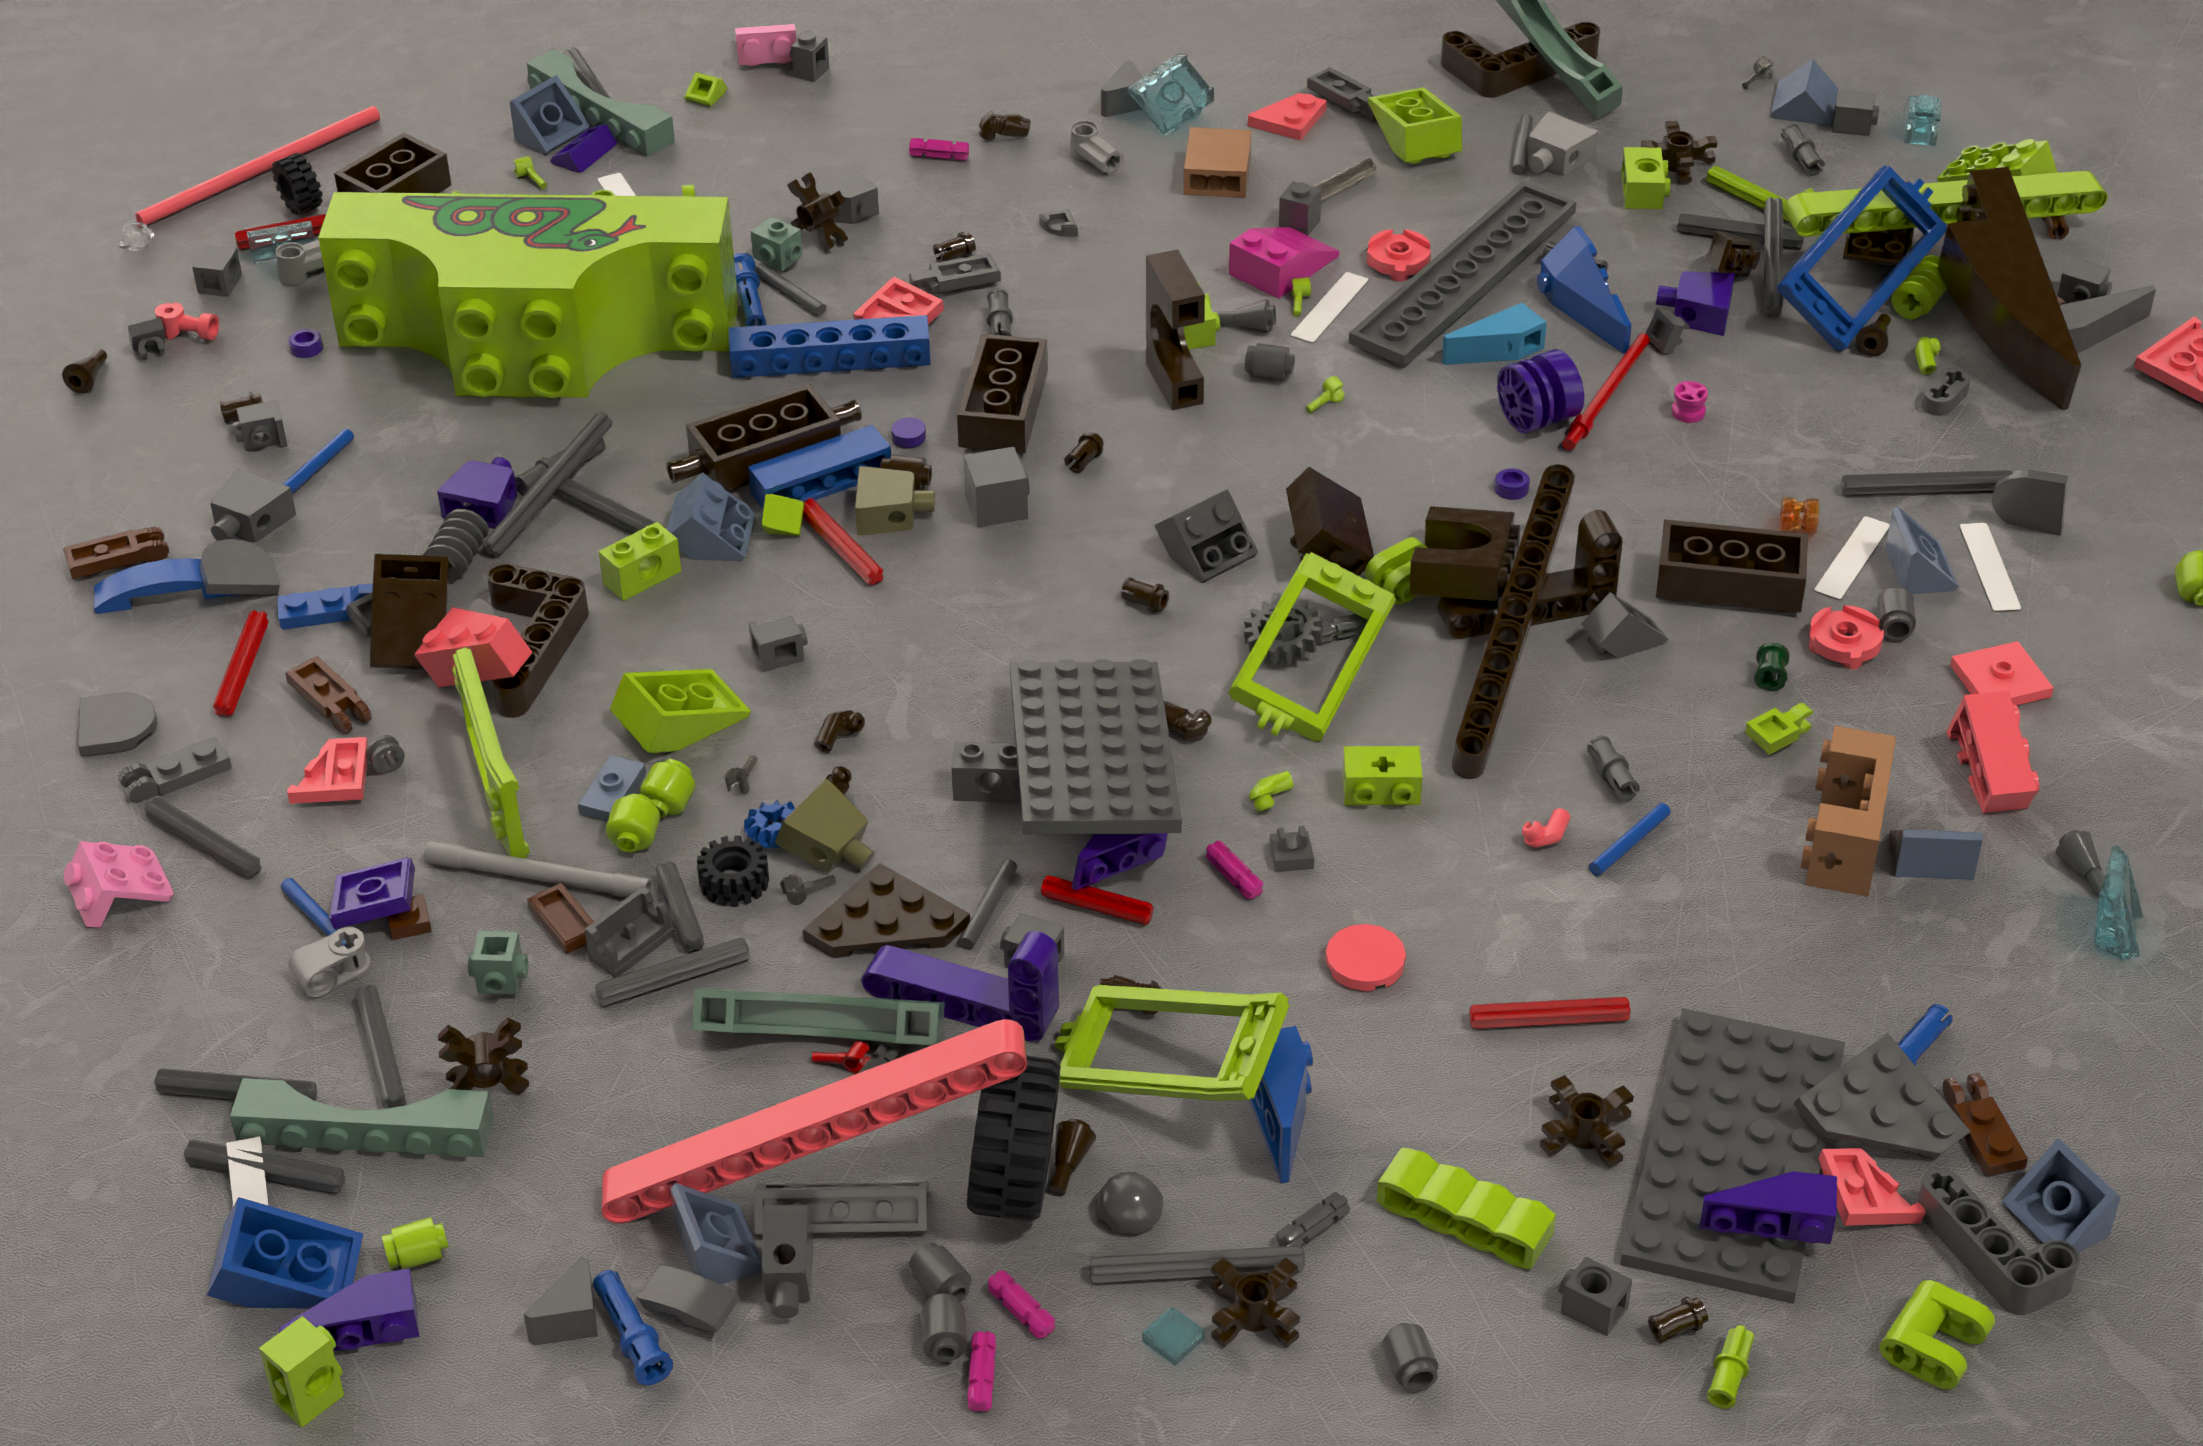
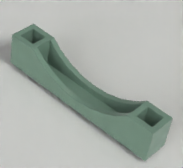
M1496 0L1596 120L1621 105L1623 85L1605 64L1593 59L1569 37L1544 0Z
M556 49L526 63L528 71L527 82L530 89L557 75L591 125L596 127L607 124L614 138L648 157L675 142L673 119L670 114L652 104L621 102L592 91L577 77L574 60Z
M702 987L694 990L692 1030L807 1035L934 1045L943 1040L945 1002Z
M242 1078L230 1113L236 1141L260 1136L261 1145L400 1152L417 1155H454L457 1157H484L494 1121L489 1091L447 1089L428 1099L405 1106L380 1110H354L333 1107L314 1101L294 1090L284 1080Z

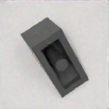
M858 170L816 186L819 195L823 193L832 195L840 190L846 202L838 207L839 217L834 222L854 224L879 214L878 187Z
M1611 592L1581 623L1590 635L1587 638L1588 643L1601 654L1608 651L1618 658L1663 645L1668 640L1667 636L1651 617Z

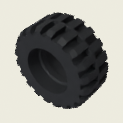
M1026 1055L1027 1066L1022 1074L981 1090L967 1190V1208L974 1214L1027 1222L1040 1218L1048 1173L1061 1065L1054 1059Z

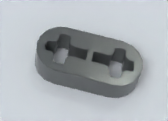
M1947 368L1941 371L1924 390L1922 399L1924 411L1937 416L1950 413L1966 397L1971 380L1970 375L1959 368Z

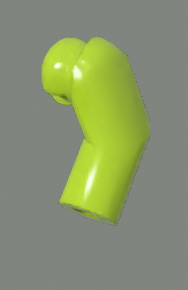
M1922 337L1915 347L1920 373L1923 375L1932 374L1937 370L1934 356L1939 354L1941 348L1940 341L1937 338L1929 339L1928 337Z
M1289 771L1274 774L1257 781L1249 793V800L1253 801L1254 809L1257 812L1266 811L1274 806V800L1271 795L1293 789L1294 783Z

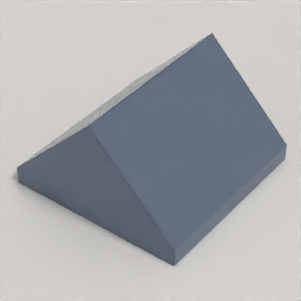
M1812 59L1779 80L1770 118L1832 126L1839 88Z
M557 75L509 102L514 139L542 154H546L591 127Z
M1900 507L1892 510L1885 550L1901 588L1909 591L1911 594L1949 592L1959 588L1940 541Z
M1890 830L1895 877L1974 880L1983 841V833Z
M2058 1138L2002 1202L2043 1243L2052 1240H2063L2073 1245L2080 1252L2110 1236L2121 1196L2062 1139Z
M675 1183L670 1189L676 1229L694 1274L716 1283L724 1284L760 1273L762 1270V1259L740 1205Z

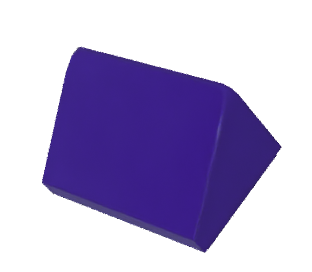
M602 124L585 130L552 156L550 161L554 165L580 173L616 146L617 142L607 124Z

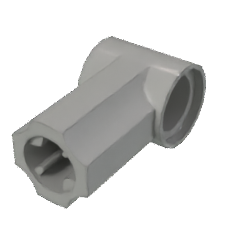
M1079 120L1071 125V156L1078 161H1089L1107 175L1117 172L1119 166L1123 163L1124 155L1098 135L1097 124L1089 120Z
M319 240L304 245L285 243L276 248L279 280L283 284H302L308 279L309 273L324 269Z

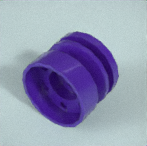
M1553 349L1538 354L1530 360L1524 359L1517 363L1506 365L1500 369L1497 376V392L1503 413L1511 426L1520 433L1527 434L1550 425L1551 422L1559 423L1579 415L1584 407L1585 394L1581 376L1572 359L1562 350Z

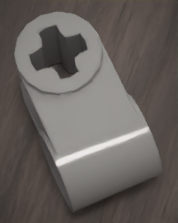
M354 927L338 929L327 937L310 945L300 947L291 955L288 961L289 968L310 997L325 996L332 990L352 980L362 978L369 972L372 963L369 954L363 949L365 946L363 932ZM343 939H345L347 948L342 944ZM353 959L358 962V967H355Z

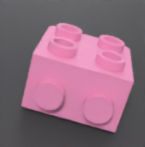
M795 24L735 28L739 65L786 64L793 61L790 51L791 45L796 41Z
M80 841L72 861L66 865L64 870V882L73 896L76 909L79 910L86 927H102L115 897L169 902L174 894L154 851L142 845L125 846L108 842Z

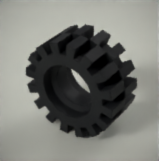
M295 153L272 164L273 181L277 183L275 187L281 193V200H285V206L288 209L290 208L293 214L299 215L321 205L323 194L319 189L321 187L320 182L316 180L315 177L317 175L315 172H312V166L310 162L307 163V159L300 153Z
M738 835L734 836V841H729L728 836L721 837L722 843L718 844L713 840L709 842L710 849L702 848L701 856L698 855L697 857L699 887L703 896L707 895V899L713 903L718 898V905L725 907L726 902L731 901L732 907H739L738 901L743 900L745 905L752 903L751 896L759 899L762 896V890H767L769 882L767 854L765 850L763 851V846L759 842L754 845V839L747 837L745 842H742V837ZM733 868L744 869L743 871L734 874L722 873L725 870Z

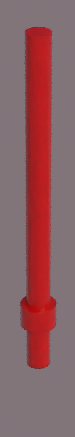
M1640 333L1585 411L1577 415L1570 424V432L1562 442L1566 450H1573L1579 441L1586 438L1593 429V421L1649 344L1650 338L1647 334Z

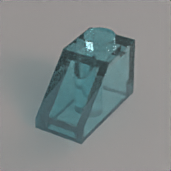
M1909 95L1904 106L1905 144L1936 146L1941 118V98L1930 95Z

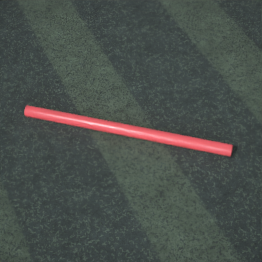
M371 106L135 213V218L141 227L149 225L272 169V164L275 161L295 153L303 155L380 120V114L375 106Z

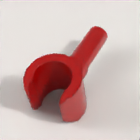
M857 1041L847 1053L813 1052L812 1062L837 1063L838 1065H843L850 1073L858 1074L872 1057L865 1056L869 1046L866 1043Z

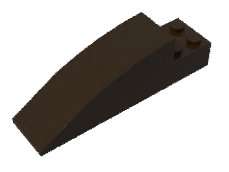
M2009 167L1970 171L1967 185H1964L1962 188L1963 201L1961 207L1957 209V222L1948 223L1937 269L1964 317L1999 359L2061 410L2068 409L2081 369V362Z

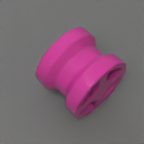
M1694 381L1678 383L1674 389V399L1676 401L1672 405V415L1677 420L1686 423L1701 421L1705 417L1706 412L1704 403L1708 397L1707 388L1703 384Z

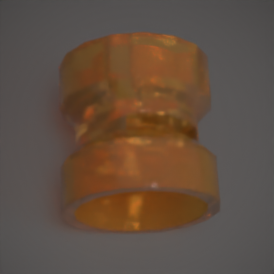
M1783 496L1780 507V531L1791 532L1794 529H1802L1805 533H1816L1819 521V499L1807 498L1805 501H1797L1794 497Z

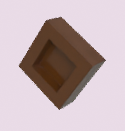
M424 894L412 896L411 910L388 916L392 940L432 932Z

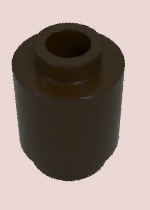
M892 455L891 458L883 457L880 468L911 471L914 474L915 490H924L925 486H930L932 466L927 465L926 458Z

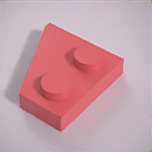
M367 737L329 739L320 749L318 757L311 760L305 767V777L299 785L291 784L288 788L289 803L364 799L368 762L366 754L368 746Z

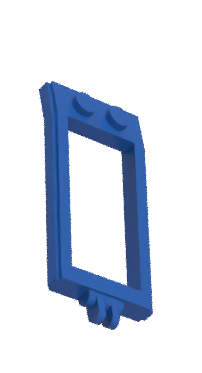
M1884 165L1776 286L1778 288L1777 291L1836 351L1839 350L1841 352L1848 347L1858 331L1864 327L1947 231V225L1930 208L1932 204L1928 201V198L1932 195L1933 191L1929 187L1922 193L1918 191L1925 183L1921 178H1918L1913 183L1910 181L1905 182L1890 166ZM1882 190L1923 233V236L1851 317L1808 272Z

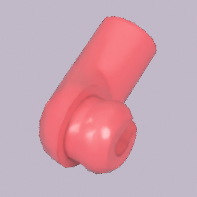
M1561 808L1554 809L1545 826H1542L1540 822L1535 820L1533 825L1527 822L1522 828L1525 843L1528 846L1538 848L1561 841L1571 818L1568 811Z

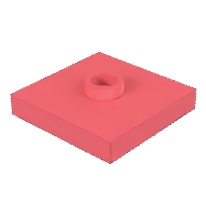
M2018 641L1952 656L1950 666L1971 694L2009 691L2012 704L2016 705L2052 697L2054 687Z

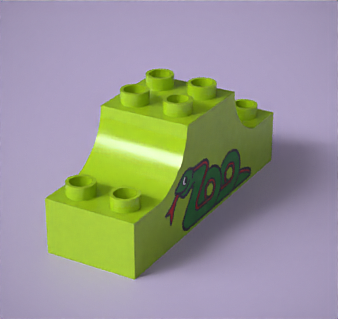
M334 192L318 237L339 346L409 347L427 353L441 361L451 371L456 396L588 398L591 389L604 374L625 361L657 351L730 352L729 328L735 327L739 303L728 197Z

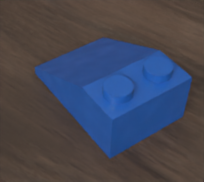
M1296 1026L1281 1028L1254 1099H1250L1281 1184L1287 1183L1290 1180L1305 1116L1306 1094H1310L1312 1091L1311 1080L1307 1071V1066L1313 1065L1312 1051L1308 1041L1302 1042Z
M238 1197L223 1226L206 1296L248 1308L310 1309L353 1283L363 1233Z

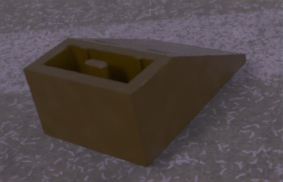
M1914 228L1847 233L1843 259L1896 266L1912 247Z
M374 555L370 648L371 668L424 669L414 654L423 644L424 636L435 629L447 614L448 556Z

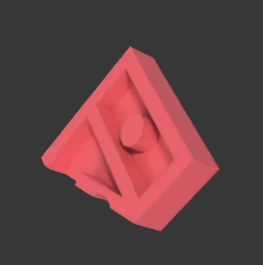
M1297 93L1248 115V126L1301 141L1326 111L1327 100L1317 98L1311 94Z
M893 277L856 310L853 315L855 320L927 315L928 324H930L945 309L943 300Z
M1862 1148L1822 1149L1818 1159L1823 1175L1837 1176V1209L1844 1226L1921 1224L1926 1213L1924 1207L1919 1202L1911 1206L1896 1192L1900 1184L1888 1173L1882 1171L1876 1165V1161Z

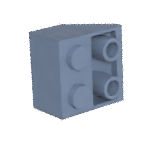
M701 473L676 494L667 530L678 539L679 550L690 559L741 561L746 556L755 512L746 503L739 501L727 492L721 484Z

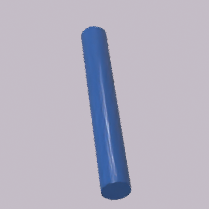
M347 428L343 429L288 478L283 485L291 487L293 494L354 439L352 431Z
M1659 803L1589 864L1591 873L1595 876L1603 874L1671 813L1668 805Z
M287 878L282 882L281 890L327 936L338 930L333 928L329 919L330 916L293 878ZM343 939L342 944L347 948L345 939Z

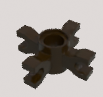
M1665 121L1667 135L1663 137L1664 143H1656L1652 140L1641 141V147L1661 148L1663 160H1668V170L1677 172L1679 183L1692 182L1690 167L1694 166L1693 160L1713 163L1716 159L1713 150L1705 151L1708 148H1717L1718 142L1715 136H1706L1694 141V137L1690 133L1680 131L1678 121Z
M810 172L801 178L805 188L800 186L797 179L787 185L791 193L798 197L802 203L796 209L797 218L790 223L792 226L801 229V231L803 229L809 232L817 230L820 235L821 247L826 252L834 247L830 236L836 239L838 245L848 240L845 232L836 226L834 222L839 217L838 207L846 201L840 190L832 195L828 193L819 195L816 190L815 178Z
M507 1017L500 1023L494 1034L480 1032L468 1038L456 1028L447 1025L438 1034V1041L446 1043L439 1051V1058L447 1062H458L461 1064L451 1068L446 1073V1080L454 1083L449 1089L472 1090L473 1087L490 1088L501 1082L509 1091L520 1095L529 1087V1080L521 1077L528 1069V1063L517 1058L510 1059L506 1057L516 1053L522 1047V1040L513 1037L521 1030V1023Z
M1566 1075L1551 1081V1087L1556 1091V1094L1549 1097V1103L1566 1117L1561 1120H1551L1542 1125L1541 1130L1547 1138L1540 1140V1147L1550 1157L1571 1143L1581 1149L1595 1148L1602 1161L1609 1168L1622 1162L1623 1155L1617 1149L1625 1146V1139L1617 1131L1612 1130L1608 1124L1621 1122L1631 1117L1632 1111L1626 1106V1104L1633 1102L1634 1096L1623 1085L1613 1090L1603 1099L1593 1093L1578 1094L1573 1083Z
M1224 1257L1211 1267V1273L1217 1276L1211 1282V1288L1234 1302L1229 1307L1219 1310L1212 1316V1323L1218 1326V1328L1212 1331L1211 1337L1225 1347L1234 1340L1242 1329L1258 1332L1267 1328L1285 1347L1290 1346L1299 1338V1332L1293 1327L1300 1322V1316L1276 1303L1281 1297L1287 1296L1297 1289V1282L1291 1278L1298 1273V1267L1285 1257L1273 1268L1268 1276L1262 1273H1248L1242 1276L1233 1264Z

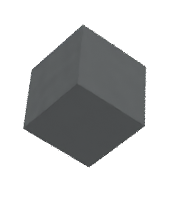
M1015 447L964 455L965 496L977 528L1028 519L1029 480Z

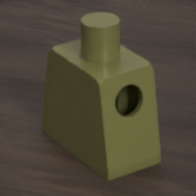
M859 466L855 504L857 535L911 530L914 528L915 511H935V490H915V476L911 471Z
M825 779L782 822L775 844L825 872H831L844 858L859 870H862L875 853L861 842L868 825L867 818L828 779Z

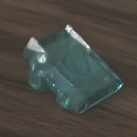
M1187 54L1174 55L1128 88V93L1163 135L1176 131L1185 121L1197 118L1204 108L1215 100L1214 87H1210L1188 61Z
M2113 846L2099 895L2094 943L2095 947L2102 948L2120 960L2126 961L2141 956L2136 939L2137 918L2143 917L2128 855L2119 846Z

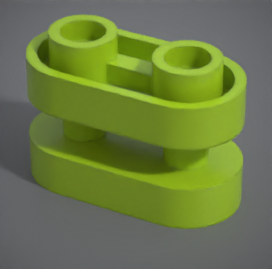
M1409 537L1378 553L1369 561L1365 569V579L1395 594V604L1409 602L1418 596L1410 595L1411 559L1416 547L1427 548V546L1415 537Z

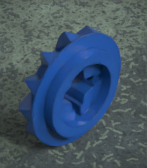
M776 799L774 804L767 805L761 802L759 809H749L748 818L744 820L746 836L754 839V844L759 842L764 848H781L775 844L782 823L775 821L781 819V822H783L795 810L793 803L788 802L781 805ZM768 821L774 822L772 825L768 826Z

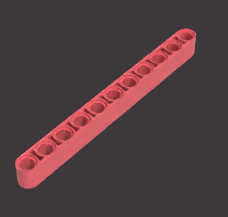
M1003 1019L613 1166L602 1175L601 1213L604 1218L614 1223L631 1222L673 1206L670 1188L675 1183L708 1193L1022 1074L1027 1066L1024 1030L1018 1022Z

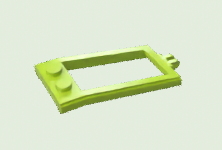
M1312 552L1310 554L1306 553L1228 692L1231 695L1230 699L1256 711L1255 715L1261 717L1256 727L1263 730L1267 722L1274 724L1270 734L1277 737L1282 728L1286 731L1291 729L1314 742H1317V740L1321 742L1396 601V598H1394L1395 594ZM1304 587L1368 620L1318 714L1252 681Z
M467 647L456 650V654H453L455 666L452 670L455 678V687L461 697L467 733L483 784L485 798L492 818L489 819L490 826L495 838L501 841L509 856L526 859L527 855L530 854L529 845L524 841L516 796V791L519 790L518 781L503 758L471 649L467 650Z
M1108 985L1093 986L1082 1014L1077 1016L1075 1022H1064L1062 1024L1060 1033L1064 1036H1058L1054 1043V1046L1064 1053L1060 1063L1059 1085L1066 1089L1210 1101L1254 1099L1290 1007L1288 1004L1289 999L1282 992L1237 994ZM1115 1008L1241 1017L1219 1074L1215 1078L1090 1068Z

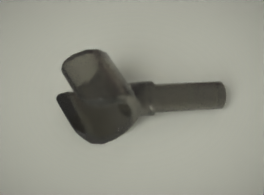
M1765 56L1758 58L1753 66L1755 73L1742 83L1743 88L1748 89L1761 78L1771 79L1774 72L1770 67L1774 63Z
M750 755L742 768H732L726 772L724 778L727 791H731L732 786L739 783L741 794L749 792L748 777L758 761L755 755Z
M788 875L781 880L780 886L791 904L800 905L806 900L807 893L836 884V879L834 875L803 883L798 875Z

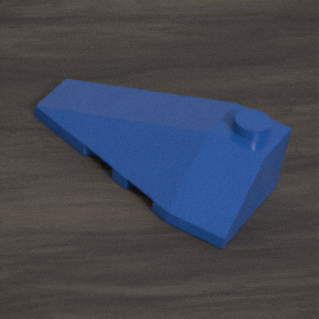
M1580 226L1573 227L1541 260V271L1537 276L1538 288L1556 308L1621 353H1626L1630 345L1632 325L1618 295L1610 294L1607 282L1609 276L1606 269H1598L1593 258L1597 255L1593 242Z

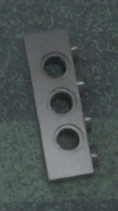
M955 742L951 767L953 801L1020 803L1016 744Z

